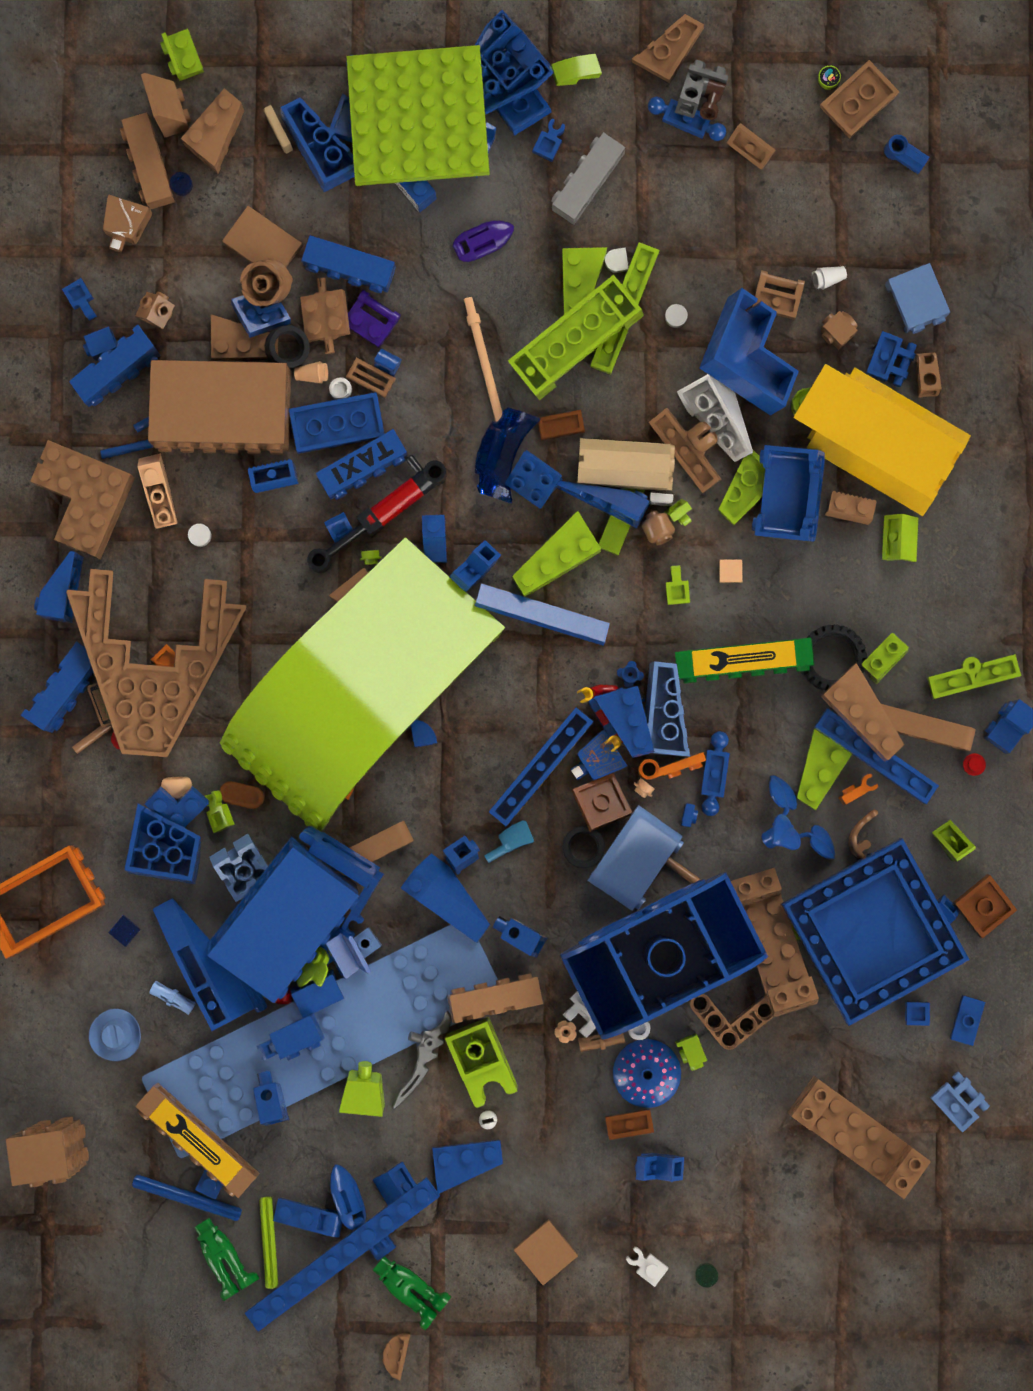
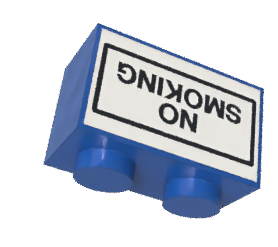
M427 180L395 183L419 213L437 199L436 191Z

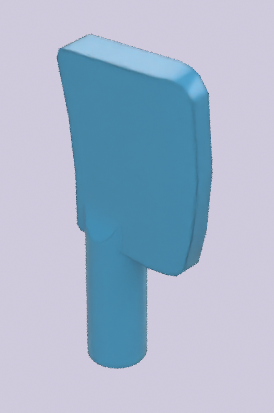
M522 820L504 830L499 835L503 845L484 856L488 863L506 853L533 843L534 839L527 822Z

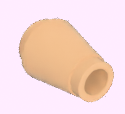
M319 361L295 367V380L322 384L323 381L328 380L327 364Z

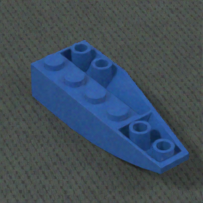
M174 898L153 908L174 958L211 1031L255 1009L240 979L207 956L210 939Z

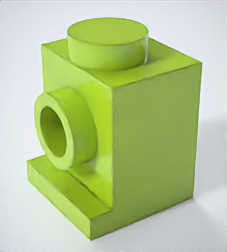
M696 1033L675 1041L677 1047L682 1046V1050L679 1051L684 1064L688 1062L691 1071L704 1066L703 1062H706L707 1058Z

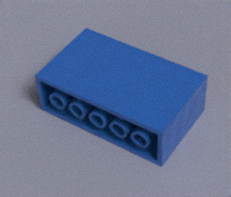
M292 836L208 942V957L273 1003L278 998L282 999L289 989L287 986L292 980L295 982L303 972L302 967L306 962L308 964L312 962L317 954L315 952L317 948L327 943L334 927L338 928L345 919L343 915L348 909L352 910L359 901L356 883L308 852L309 849Z

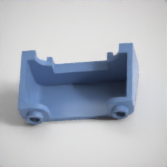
M638 805L587 881L631 911L634 908L639 910L646 900L643 895L672 852L677 853L684 842L681 839L683 836Z

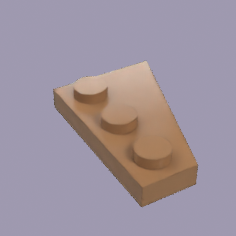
M211 315V359H268L265 354L264 345L266 337L270 332L249 338L241 323ZM279 337L277 338V340H276V342H275V351H276V353H277L278 356H279Z

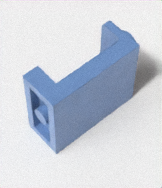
M930 263L890 278L885 284L888 293L892 292L905 324V333L912 331L915 334L924 330L928 324L933 323V326L946 321L945 318L949 315L950 310Z

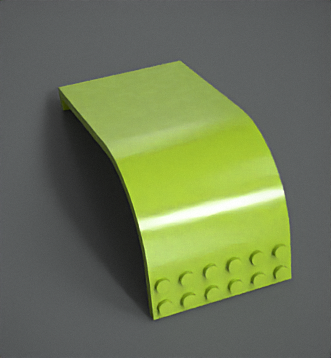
M405 537L318 620L263 677L231 719L220 741L222 749L227 754L233 755L243 769L249 770L255 775V779L261 785H266L276 799L282 800L288 806L292 814L299 816L305 821L306 826H312L321 832L343 800L377 760L457 677L501 635L505 627L488 611L476 607V601L467 592L459 587Z

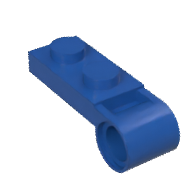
M278 1198L273 1221L330 1237H340L343 1224L337 1210L321 1209L285 1198Z

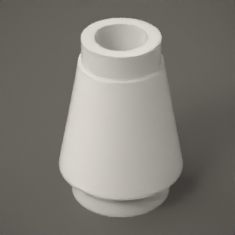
M844 266L822 267L812 272V281L816 289L821 288L824 290L847 278Z

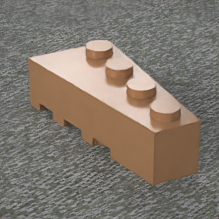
M529 973L519 975V980L510 982L509 978L496 980V985L487 986V982L473 985L474 990L465 991V987L452 989V994L447 995L452 1022L459 1023L465 1019H477L485 1015H495L507 1012L508 1010L513 1011L543 1004L538 977H532V974Z

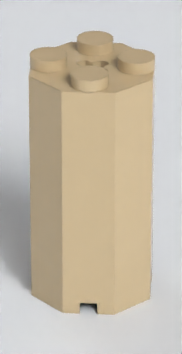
M580 438L577 483L607 488L655 491L672 490L675 445Z

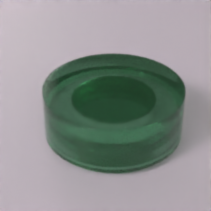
M703 1263L696 1268L695 1278L702 1287H712L718 1280V1272L712 1264Z

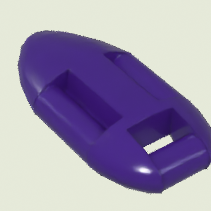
M488 221L464 231L453 242V248L458 259L463 262H471L499 250L511 238L514 226L505 221ZM465 241L470 250L468 253H465L462 243Z

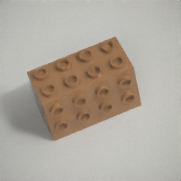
M73 1116L64 1117L52 1124L50 1120L39 1121L37 1124H33L32 1127H26L6 1138L12 1186L29 1184V1187L42 1186L43 1183L52 1180V1184L63 1183L67 1181L66 1179H70L71 1176L80 1172V1169L89 1160L88 1149L84 1147L83 1138L86 1137L84 1124L81 1125L80 1119L73 1120Z

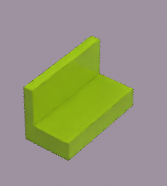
M906 514L884 515L882 560L917 562L918 517Z

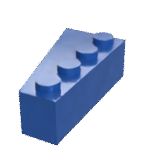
M139 325L132 329L133 335L127 338L123 336L117 341L116 349L106 350L98 358L99 363L96 365L95 363L89 364L69 381L88 407L101 403L106 394L118 391L122 387L121 384L127 379L132 380L140 374L139 371L146 366L151 367V360H158V357L161 356Z

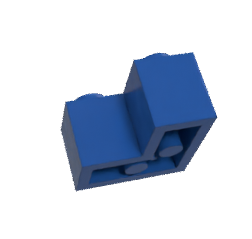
M1020 699L1009 701L1008 703L1005 702L998 711L1000 716L996 722L992 720L985 729L987 734L984 739L1005 754L1011 753L1021 737L1028 734L1033 728V709Z

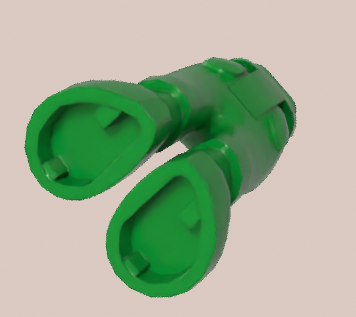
M210 1218L194 1227L199 1235L197 1240L200 1242L202 1254L216 1276V1280L222 1285V1291L220 1292L222 1301L227 1300L240 1291L238 1286L231 1280V1276L227 1272L222 1259L225 1260L231 1269L230 1271L235 1276L241 1290L260 1279L256 1272L247 1273L243 1270L245 1267L241 1263L234 1246L227 1236L218 1229V1225L214 1226Z
M385 1256L373 1269L380 1276L379 1280L383 1282L395 1298L410 1307L415 1313H419L421 1317L420 1327L423 1330L430 1326L438 1312L444 1308L452 1297L446 1292L441 1294L434 1292V1289L427 1285L413 1271L396 1264L394 1260L393 1262L389 1261ZM411 1289L420 1294L425 1300H428L438 1312L415 1296Z

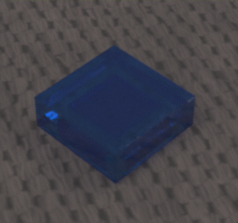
M122 915L108 933L127 947L141 929L125 915Z

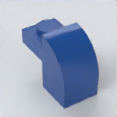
M485 540L472 551L466 561L450 575V578L467 592L490 571L501 557V554Z
M641 1153V1156H637L635 1164L636 1180L658 1179L670 1182L683 1180L684 1157L657 1153Z

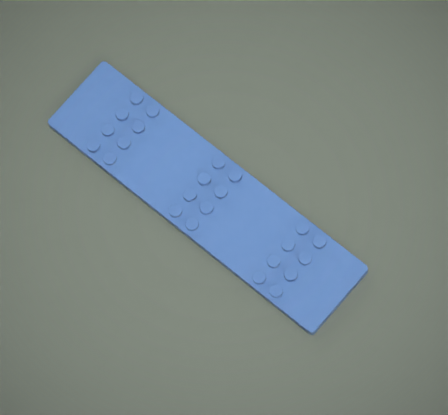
M450 924L369 964L368 966L371 970L369 974L359 969L347 979L341 978L336 982L344 999L314 1013L325 1039L320 1041L321 1046L311 1051H308L307 1048L299 1051L300 1056L289 1061L286 1057L280 1060L278 1054L264 1061L262 1060L264 1056L261 1050L257 1049V1045L270 1040V1033L302 1019V1015L294 1001L147 1073L142 1077V1082L147 1092L156 1083H159L216 1135L223 1139L259 1121L253 1088L259 1087L258 1073L271 1072L273 1083L276 1082L281 1085L286 1107L348 1077L349 1071H358V1063L361 1061H368L373 1065L415 1044L416 1042L408 1040L410 1032L421 1034L422 1031L432 1030L442 1022L445 1012L448 1011L450 1013L447 995L452 994V989L465 987V991L474 990L473 985L486 982L487 986L496 985L498 978L480 941L478 943L474 942ZM451 1019L450 1026L456 1024V1023H453V1022H452V1019ZM273 1043L269 1044L271 1052L276 1051ZM271 1091L266 1094L267 1101L272 1097ZM173 1145L179 1158L189 1155L185 1150L180 1151Z

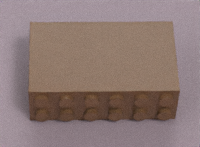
M151 360L148 441L159 452L166 453L172 452V449H180V452L193 453L194 449L203 450V453H216V450H225V453L238 454L239 450H245L248 454H261V451H270V454L282 455L283 451H289L291 371L287 363Z

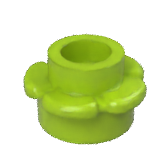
M379 550L361 552L362 558H360V561H364V565L378 564V559H382L379 556Z

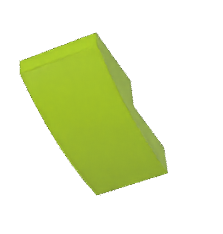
M596 54L572 57L551 64L556 86L574 85L580 79L599 78L602 74Z

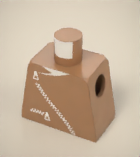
M108 195L103 231L107 236L112 237L109 246L111 250L122 252L125 242L137 244L152 216L150 208Z

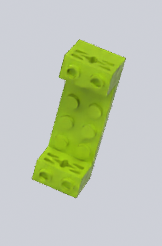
M613 274L510 358L508 362L540 401L557 387L554 383L623 326L626 330L644 316L643 311Z

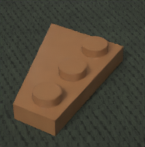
M684 14L665 30V33L655 42L652 41L643 52L634 56L632 63L670 83L703 31L704 24Z

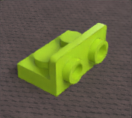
M188 29L167 36L166 32L161 34L164 41L160 42L164 54H169L171 61L167 63L172 75L176 74L179 81L204 72Z
M891 633L862 663V667L871 674L870 679L877 684L908 653L909 647L894 633Z

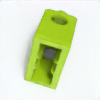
M361 1061L358 1063V1071H349L339 1113L382 1117L385 1107L382 1075L372 1072L371 1062Z

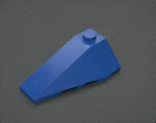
M559 481L557 484V489L635 528H638L650 503L647 500V496L639 491L633 493L627 490Z
M432 853L412 871L401 886L402 890L476 943H478L490 926V923L467 893L450 866Z

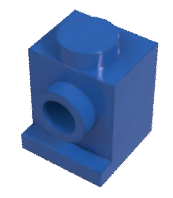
M463 836L445 848L443 854L448 864L458 875L463 869L479 859L478 852L480 850L473 840L469 841L466 836ZM461 854H467L463 858H459Z

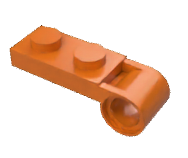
M704 752L661 768L655 760L646 759L640 763L638 773L645 780L666 775L671 779L682 775L680 771L689 767L690 771L703 767L702 762L706 761ZM650 763L655 767V772L652 776H646L643 773L642 768L644 764Z

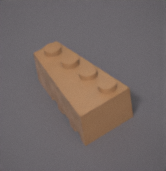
M857 663L853 664L821 695L825 702L883 761H888L904 746L902 739Z

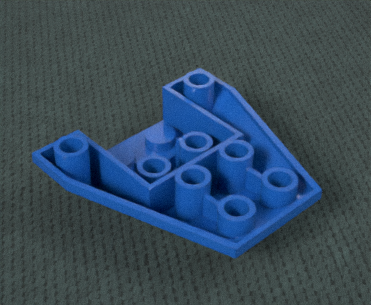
M503 10L485 26L475 45H480L485 115L537 89L554 73L551 65Z

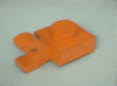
M872 774L863 776L860 786L855 788L853 784L842 790L843 795L839 797L841 803L847 805L867 792L877 789L878 784L872 787L867 785V779L871 778Z

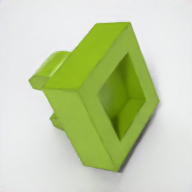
M680 499L664 511L673 522L678 520L684 526L691 522L690 517L686 513L692 508L683 499Z

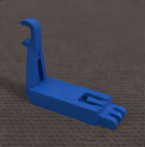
M307 826L300 833L299 838L311 846L308 852L364 886L357 905L351 910L341 928L354 937L355 933L349 930L348 925L352 920L358 924L364 921L360 914L384 874L379 871L380 867L326 833L320 832L312 826Z

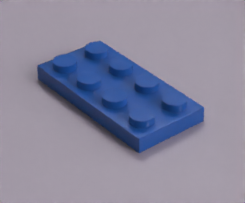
M377 392L289 409L298 454L373 440L385 434Z

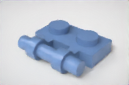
M958 1071L952 1076L957 1083L954 1088L946 1082L930 1098L961 1132H964L979 1118L973 1110L978 1106L984 1112L990 1105L984 1100L985 1096L981 1092L978 1093L971 1086V1081L967 1077H963ZM963 1091L971 1098L968 1103L959 1095Z

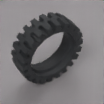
M835 624L826 625L814 630L807 636V638H812L813 647L819 640L825 637L836 636L844 639L854 651V664L857 663L861 672L864 673L865 669L862 667V663L867 659L866 647L862 643L860 636H857L853 630ZM813 666L810 667V671L802 672L810 684L823 691H826L837 681L822 678L816 673Z

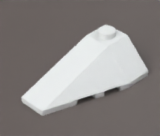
M707 374L677 391L687 412L692 417L696 416L700 422H706L711 427L709 431L716 433L718 438L717 444L734 462L753 453L737 397L733 390Z

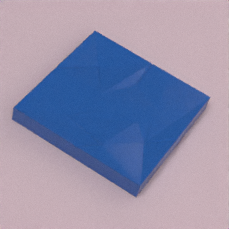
M903 838L897 839L781 903L782 908L848 1026L970 960Z

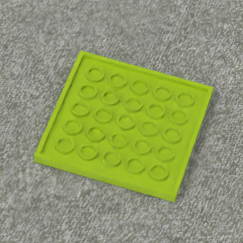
M480 45L347 56L356 186L490 175Z

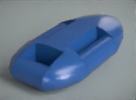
M335 1165L330 1177L331 1195L340 1220L349 1230H354L366 1222L365 1205L355 1179L344 1167ZM357 1213V1218L353 1219L352 1215Z

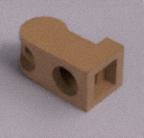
M936 353L916 354L918 397L938 396L942 388Z

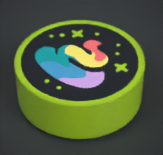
M834 66L823 67L818 75L819 85L827 90L836 88L841 79L840 71Z

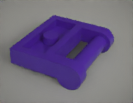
M363 290L348 313L349 328L377 348H380L400 319L401 314L396 311L392 312L371 298L370 294ZM366 304L389 319L387 324H383L362 310L363 305Z

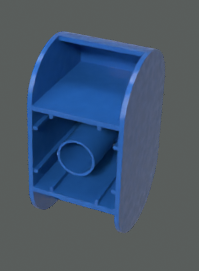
M724 872L707 880L702 879L635 913L603 927L578 941L577 945L561 953L560 957L601 1039L604 1040L640 1026L747 972L767 959L768 955L727 873Z

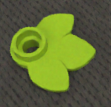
M318 947L315 951L317 954L312 962L309 964L306 962L302 967L303 972L297 979L299 988H302L311 980L319 987L324 983L329 962V954L324 948Z

